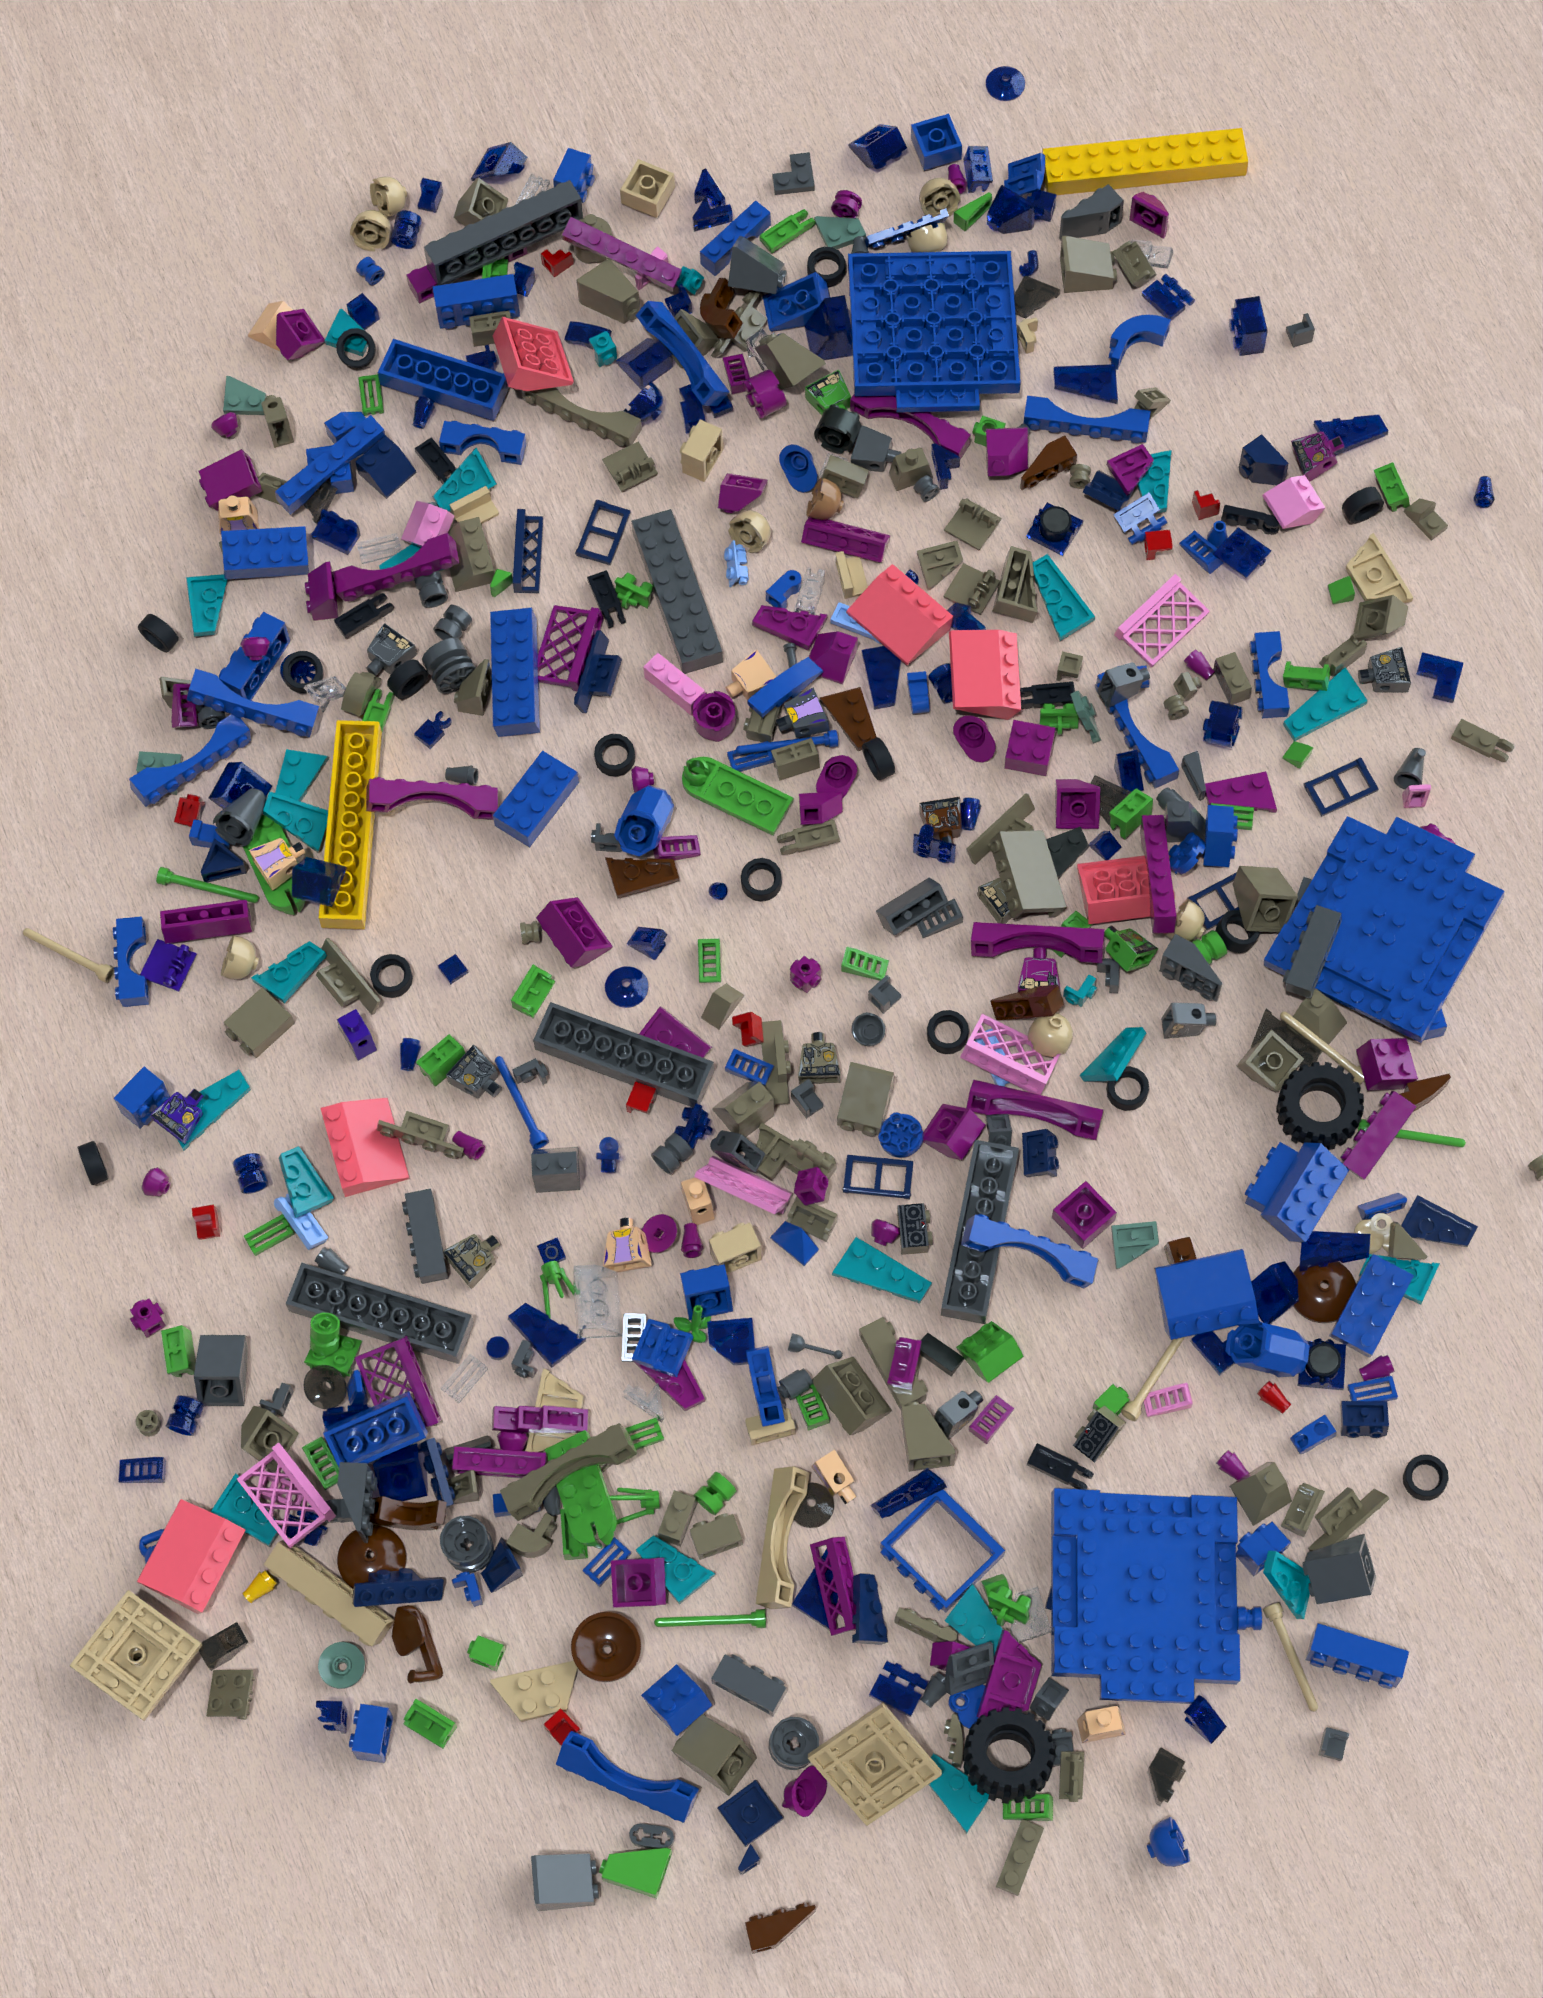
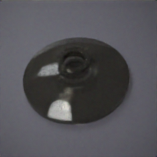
M318 1365L312 1368L305 1376L304 1392L314 1406L321 1409H333L345 1399L347 1392L345 1379L334 1367ZM326 1381L330 1384L331 1388L326 1386Z
M808 1483L807 1495L801 1502L793 1519L797 1524L806 1528H817L829 1521L834 1512V1499L827 1488L818 1483ZM814 1500L816 1504L810 1507L807 1505V1502Z

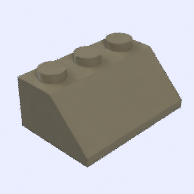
M476 517L458 522L448 531V534L456 541L459 564L449 568L455 592L491 584L495 573L480 518Z
M854 1356L826 1365L812 1379L817 1392L826 1401L829 1409L835 1414L843 1429L849 1435L864 1431L892 1411Z

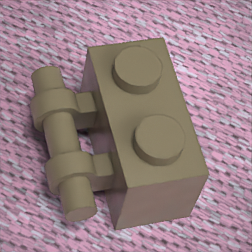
M800 1138L798 1141H793L791 1144L792 1149L784 1159L785 1167L797 1175L798 1171L818 1167L829 1180L836 1171V1162L832 1155L826 1152L821 1153L813 1143L807 1140L804 1142Z

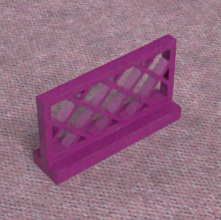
M557 605L553 606L538 653V674L546 666H548L551 673L546 676H538V682L571 687L573 691H578L580 677L583 675L586 666V659L591 650L592 640L595 637L596 631L601 630L604 621L599 608L591 607V610ZM558 612L568 615V618L560 623L556 621ZM580 616H586V622L577 626L574 620ZM572 622L576 628L565 634L562 627ZM559 629L563 636L552 642L550 639L551 634ZM579 632L581 635L580 640L571 644L568 638ZM566 640L570 646L559 652L556 645ZM554 648L557 654L546 660L544 657L545 652ZM573 651L575 653L574 659L566 663L563 656ZM560 658L564 665L553 671L549 664ZM567 669L569 671L568 679H559L557 674Z
M407 1336L355 1357L374 1406L380 1404L383 1397L388 1400L393 1398L385 1394L389 1383L401 1387L399 1395L403 1393L404 1389L413 1392L415 1397L414 1403L416 1404L417 1401L419 1406L417 1409L423 1416L425 1427L440 1422V1415ZM392 1347L395 1348L398 1355L395 1363L383 1359L385 1351ZM381 1352L380 1357L374 1355ZM372 1357L378 1360L374 1372L364 1367L362 1359ZM380 1362L393 1366L388 1378L376 1373ZM395 1368L405 1372L406 1379L403 1384L391 1380ZM374 1377L387 1381L382 1393L373 1389L372 1381Z

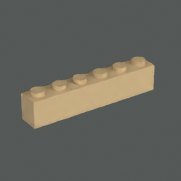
M284 1540L276 1544L264 1563L273 1576L285 1580L290 1589L301 1592L305 1596L306 1601L313 1605H318L323 1609V1613L332 1619L335 1618L341 1623L343 1629L355 1633L359 1636V1640L367 1646L380 1644L395 1621L376 1606L354 1607L352 1604L353 1589L297 1546L294 1545L289 1548Z

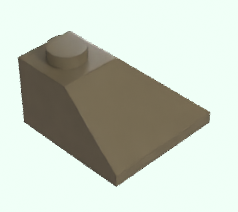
M476 178L458 201L454 218L465 226L474 224L486 216H492L501 212L502 209L506 208L508 198L480 178Z
M680 309L674 317L702 356L706 355L718 340L709 326L683 309ZM660 341L679 367L683 368L674 354Z
M1394 595L1360 602L1354 633H1357V640L1389 634L1404 626L1408 606Z
M484 659L461 683L460 690L456 691L454 703L457 704L458 712L484 715L492 682V673L488 659Z
M1316 988L1311 999L1306 997L1293 1015L1296 1020L1328 1045L1347 1024L1346 1019L1333 1001ZM1287 1024L1285 1027L1287 1031L1321 1055L1322 1050Z
M1270 1030L1249 1049L1236 1066L1253 1081L1278 1092L1285 1079L1289 1078L1290 1073L1296 1070L1304 1058L1273 1030Z
M253 1406L241 1425V1448L258 1461H261L273 1451L272 1447L277 1443H280L285 1451L288 1452L299 1433L269 1410ZM273 1459L266 1467L275 1472L278 1464Z
M1275 1462L1264 1463L1229 1486L1253 1526L1292 1502L1287 1482Z

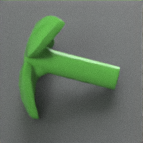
M700 1305L694 1307L691 1322L683 1317H675L673 1319L675 1326L680 1331H692V1341L697 1343L706 1341V1334L699 1329L707 1328L711 1321V1316L701 1318L703 1308Z

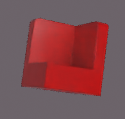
M546 249L541 253L542 265L554 278L573 265V255L570 251L565 254L560 249L552 255Z
M1198 490L1193 493L1192 504L1198 520L1219 514L1221 503L1219 500L1214 499L1212 493L1200 496Z
M1170 530L1145 532L1144 547L1146 560H1155L1156 552L1173 549Z
M747 1012L732 1017V1025L741 1030L743 1046L748 1047L764 1042L762 1018L753 1012Z
M635 1082L626 1103L627 1112L632 1113V1110L635 1109L647 1113L650 1104H654L656 1100V1088Z
M214 1204L192 1208L197 1238L203 1240L220 1237L218 1215Z
M561 1708L543 1724L549 1734L561 1746L570 1731L581 1734L580 1728Z

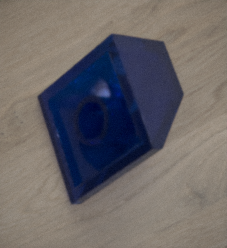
M512 142L490 147L485 152L471 180L474 182L476 178L486 180L519 174L524 169V163L528 157Z
M1001 185L987 213V225L992 230L999 231L1002 234L1032 230L1034 227L1035 204Z
M1285 1261L1270 1265L1251 1281L1258 1316L1263 1323L1272 1324L1299 1301L1298 1279Z
M417 1443L383 1456L373 1464L380 1497L384 1496L398 1501H406L427 1496Z

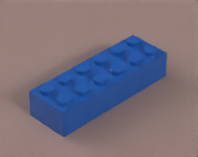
M396 339L392 340L378 370L379 382L382 386L495 421L509 389L504 373Z
M532 607L490 612L494 730L498 737L540 733L537 618Z

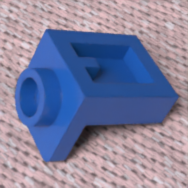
M470 1572L457 1574L456 1578L452 1579L454 1588L468 1586L464 1588L466 1600L471 1601L474 1607L483 1605L475 1574H470Z

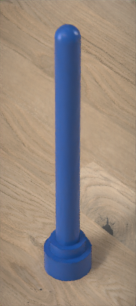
M830 730L827 733H823V736L741 745L736 747V752L738 754L771 751L812 738L814 745L824 744L832 748L838 747V735L836 730Z
M497 1056L495 1063L530 1132L529 1142L532 1148L540 1149L546 1146L549 1142L546 1134L538 1130L504 1059L501 1056Z

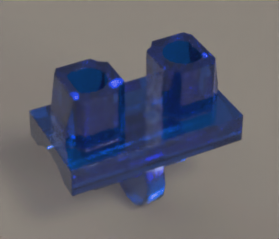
M696 1103L694 1108L684 1107L682 1119L687 1121L686 1127L678 1125L674 1133L678 1134L688 1143L691 1149L695 1148L698 1139H703L704 1134L711 1135L713 1131L708 1126L710 1119L707 1117L709 1114L702 1109V1105Z
M613 1137L603 1138L599 1144L601 1153H596V1159L601 1160V1172L616 1173V1160H621V1153H617L619 1148L618 1142Z
M297 1511V1515L301 1516V1511ZM306 1511L304 1522L312 1523L311 1520L314 1521L319 1516L314 1514V1512ZM290 1514L288 1521L300 1522V1517ZM319 1525L305 1537L304 1543L317 1546L321 1537L327 1534L329 1527ZM287 1526L286 1536L293 1538L298 1533L299 1526Z

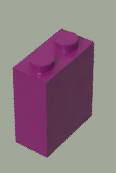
M242 449L198 471L201 477L199 483L207 494L205 496L206 503L217 512L218 503L221 499H227L229 496L250 498L262 492L252 460Z

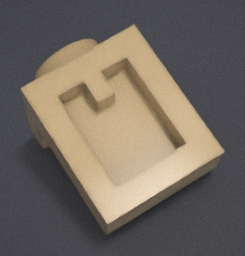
M1036 317L1024 319L1017 325V337L1026 354L1034 351V344L1036 343L1034 332L1037 331L1038 326Z

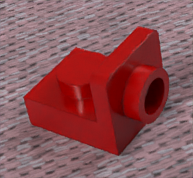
M187 794V797H180L174 822L192 827L193 820L199 819L201 806H204L205 802L200 801V796Z

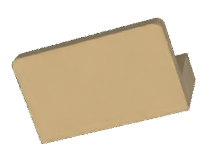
M487 486L449 504L456 523L479 517L481 524L499 515V511L491 500L490 491Z
M844 551L836 552L835 563L844 599L860 596L868 587L861 558L856 556L845 559Z
M789 1408L783 1409L785 1422L763 1427L759 1415L746 1418L745 1423L751 1445L795 1435L796 1428Z

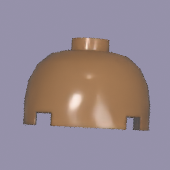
M820 478L811 493L813 497L812 501L808 502L806 515L822 521L832 518L836 512L840 513L844 501L841 500L840 488L834 482L826 478Z

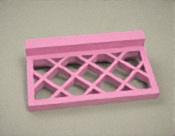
M1176 574L1122 623L1114 634L1119 640L1123 639L1151 668L1210 612L1180 583L1181 578ZM1178 590L1185 595V602H1174V594ZM1171 606V616L1160 615V607ZM1174 606H1185L1186 616H1175ZM1189 607H1197L1202 613L1198 617L1189 616ZM1147 619H1157V629H1146L1145 621ZM1160 620H1171V630L1160 629ZM1175 620H1185L1186 629L1175 630ZM1133 633H1142V643H1135L1129 636ZM1146 633L1157 634V643H1146ZM1160 634H1172V642L1170 644H1161ZM1146 647L1157 648V656L1153 660L1146 654Z
M982 1014L960 1058L1030 1093L1041 1095L1060 1054L1053 1057V1060L1044 1062L1041 1054L1033 1048L1031 1051H1024L1021 1044L1033 1047L1031 1041L1028 1040V1036ZM982 1023L991 1026L993 1031L985 1032ZM1002 1034L1011 1036L1012 1041L1005 1042ZM996 1036L999 1043L991 1044L988 1037ZM982 1038L985 1046L973 1040ZM1016 1046L1019 1053L1011 1054L1008 1047ZM1002 1048L1005 1055L994 1051V1049ZM1036 1056L1039 1063L1031 1064L1028 1057ZM1022 1058L1025 1065L1014 1061V1059ZM1042 1068L1045 1076L1034 1071V1069Z
M715 1156L710 1158L707 1165L697 1170L694 1176L773 1214L778 1212L784 1214L793 1192Z
M277 1443L272 1447L273 1451L242 1474L237 1480L285 1543L291 1548L326 1520L330 1522L336 1515L281 1444ZM274 1459L278 1464L276 1473L265 1472L266 1465ZM251 1476H260L258 1487H248L245 1481ZM264 1477H275L274 1488H262ZM280 1478H289L291 1480L289 1490L278 1489ZM261 1492L272 1493L271 1504L260 1502ZM277 1493L288 1494L287 1505L275 1504ZM293 1494L304 1497L302 1506H291ZM274 1509L285 1510L284 1521L273 1519ZM290 1510L301 1511L300 1522L288 1521ZM306 1511L316 1512L319 1516L312 1523L304 1522ZM287 1526H299L298 1533L289 1540L286 1536Z

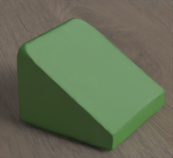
M500 569L495 571L490 584L492 597H496L513 583L512 573Z
M1350 576L1328 584L1332 604L1354 600L1355 591Z
M1294 741L1282 759L1301 769L1312 754L1313 747Z
M1003 1574L981 1581L988 1602H990L988 1595L991 1591L996 1592L1001 1585L1009 1588L1007 1579Z

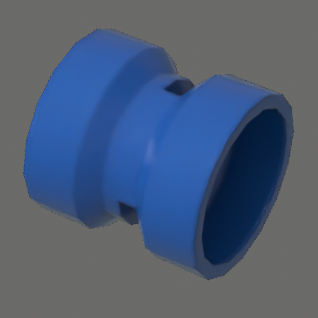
M365 257L356 267V272L360 276H364L370 285L377 284L385 273L380 266L375 265V261L371 257Z
M1237 1607V1630H1245L1249 1627L1253 1630H1261V1607H1253L1251 1610L1245 1607Z

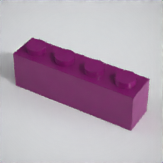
M247 899L160 911L161 930L165 944L252 932Z
M1391 1091L1390 1094L1387 1092L1384 1094L1379 1102L1382 1106L1377 1112L1373 1111L1366 1120L1369 1124L1365 1130L1360 1129L1353 1138L1356 1141L1352 1148L1347 1147L1340 1157L1343 1159L1342 1163L1349 1171L1361 1179H1366L1417 1107L1395 1091Z

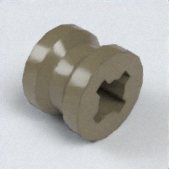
M1084 464L1071 466L1070 474L1072 477L1069 482L1070 486L1077 489L1085 488L1086 484L1090 483L1088 476L1091 473V468Z
M1174 695L1164 701L1163 704L1169 711L1168 717L1170 720L1183 718L1189 713L1188 707L1184 705L1185 699L1183 695Z
M533 921L531 924L520 923L522 944H527L529 941L540 942L538 921Z
M1541 1155L1528 1165L1529 1169L1536 1173L1535 1177L1538 1181L1543 1180V1155Z
M144 1410L136 1417V1426L144 1436H154L160 1431L161 1422L155 1412Z

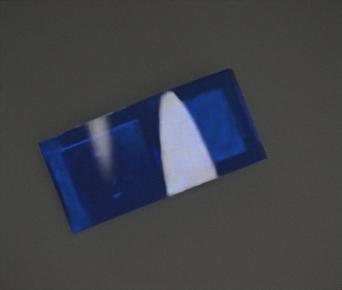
M570 321L564 340L570 344H582L593 349L589 342L590 338L605 331L611 336L612 331L592 324Z

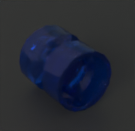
M399 211L391 233V242L403 249L414 248L421 228L422 218L412 211Z
M946 663L935 668L928 678L933 687L937 689L943 703L953 702L951 663Z
M245 1154L233 1161L232 1164L236 1176L239 1177L238 1183L242 1193H255L269 1185L266 1173L262 1170L264 1166L260 1154Z
M178 1395L172 1407L175 1412L169 1415L166 1427L182 1435L194 1436L198 1425L196 1419L201 1417L204 1404L193 1398Z

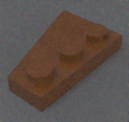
M861 687L820 697L821 704L827 708L833 720L839 724L843 733L857 751L862 750L863 743L876 738Z
M605 857L617 899L680 881L674 859L647 858L646 860H633V858H625V860Z

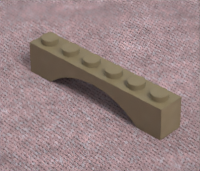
M556 387L533 391L521 390L522 398L527 403L536 404L548 413L553 412L565 421L576 423L582 429H589L601 438L606 437L614 441L618 446L628 447L632 445L642 430L640 418L625 411L596 412L581 408L567 400Z
M618 1423L608 1427L606 1431L599 1435L590 1437L576 1448L569 1449L560 1457L548 1461L546 1465L539 1469L530 1471L523 1478L509 1483L500 1492L508 1512L517 1521H520L537 1511L550 1490L569 1474L595 1464L619 1465L636 1455L637 1451L628 1431Z

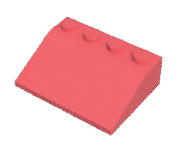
M502 317L493 334V339L508 387L515 390L533 391L573 384L574 381L558 331Z
M893 564L879 574L846 611L850 617L906 665L910 664L949 632L954 617Z
M951 630L949 632L953 709L1005 720L1012 718L1021 711L1017 633L1003 630Z
M1145 855L1077 864L1088 924L1150 917L1149 880Z
M388 1098L340 1102L320 1108L345 1197L410 1179L399 1138L395 1136L386 1137L380 1134V1131H377L379 1120L395 1125Z
M180 1499L137 1582L192 1612L200 1614L204 1611L245 1529L223 1517Z

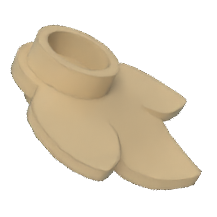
M1377 1213L1371 1219L1362 1220L1356 1225L1354 1234L1363 1237L1365 1254L1375 1253L1381 1247L1387 1252L1389 1251L1390 1224L1392 1223L1389 1215ZM1379 1220L1385 1221L1386 1226L1384 1228L1378 1227L1377 1222Z

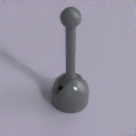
M792 1333L788 1351L797 1353L806 1348L833 1355L836 1359H840L843 1356L840 1350L831 1351L805 1344L803 1337Z

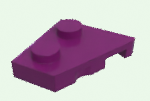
M1141 444L1107 460L1106 465L1126 495H1129L1152 466L1154 459L1144 444Z

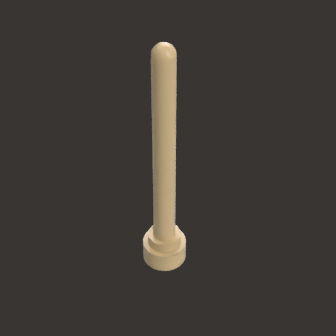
M29 928L23 930L24 936L95 972L99 980L109 983L113 978L114 967L108 964L99 965Z
M1284 1011L1280 1014V1018L1350 1072L1354 1076L1353 1081L1361 1085L1364 1081V1076L1360 1066L1356 1067L1289 1013Z
M1185 1337L1171 1341L1135 1399L1125 1404L1121 1410L1124 1417L1134 1422L1137 1421L1141 1415L1142 1403Z
M1280 1602L1267 1606L1263 1609V1612L1270 1622L1273 1621L1307 1705L1314 1712L1318 1709V1704L1282 1621V1612H1284Z

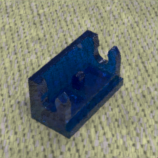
M968 146L963 158L968 193H974L978 186H982V192L988 189L989 184L993 182L988 146Z
M316 1701V1708H319L321 1711V1716L318 1717V1720L323 1723L333 1724L323 1725V1728L327 1731H340L342 1734H346L348 1710L343 1701Z

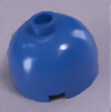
M1169 1817L1155 1824L1149 1835L1150 1844L1147 1845L1151 1858L1156 1857L1161 1864L1168 1867L1181 1866L1190 1862L1188 1849L1183 1850V1842L1185 1840L1176 1821Z

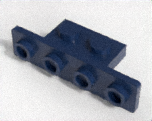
M601 630L596 631L595 637L592 640L591 650L586 659V666L583 675L580 677V685L574 697V705L581 713H587L592 695L611 696L622 661L619 655H605L609 639Z
M401 1568L399 1571L378 1570L375 1573H369L368 1583L354 1584L352 1604L354 1607L440 1601L442 1600L444 1580L441 1577L420 1579L409 1568Z

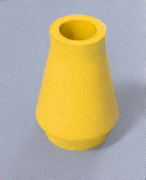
M265 1569L262 1573L259 1572L242 1594L252 1603L274 1590L277 1581Z

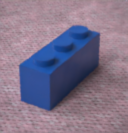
M1279 1142L1276 1148L1272 1147L1266 1157L1269 1160L1266 1166L1261 1165L1255 1175L1258 1177L1256 1183H1250L1245 1192L1247 1196L1245 1204L1262 1213L1298 1152Z

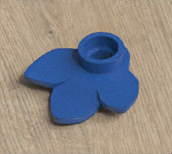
M983 1684L950 1695L949 1697L950 1709L958 1714L960 1723L968 1729L977 1722L978 1717L976 1716L985 1689ZM961 1699L964 1701V1705L958 1706L956 1701Z

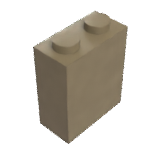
M263 988L259 989L223 1022L226 1028V1035L232 1041L236 1039L241 1044L240 1048L247 1055L252 1054L255 1058L260 1056L295 1024L292 1015Z

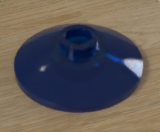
M998 67L988 74L986 89L997 100L1011 101L1023 93L1025 78L1019 70L1013 67Z
M630 966L615 969L609 974L605 982V992L608 999L616 1006L630 1008L640 1004L646 998L649 989L648 980L644 973ZM628 981L630 985L625 987L622 985L623 982Z

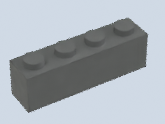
M1316 905L1314 912L1310 911L1306 921L1309 924L1307 930H1303L1299 938V943H1301L1299 950H1294L1291 958L1293 963L1291 970L1287 969L1283 978L1286 991L1311 999L1341 925L1342 913Z
M430 1188L405 1193L406 1201L402 1202L404 1215L408 1214L410 1221L406 1222L408 1236L412 1235L413 1243L409 1245L411 1256H416L417 1264H413L415 1277H420L422 1284L448 1279L432 1190Z

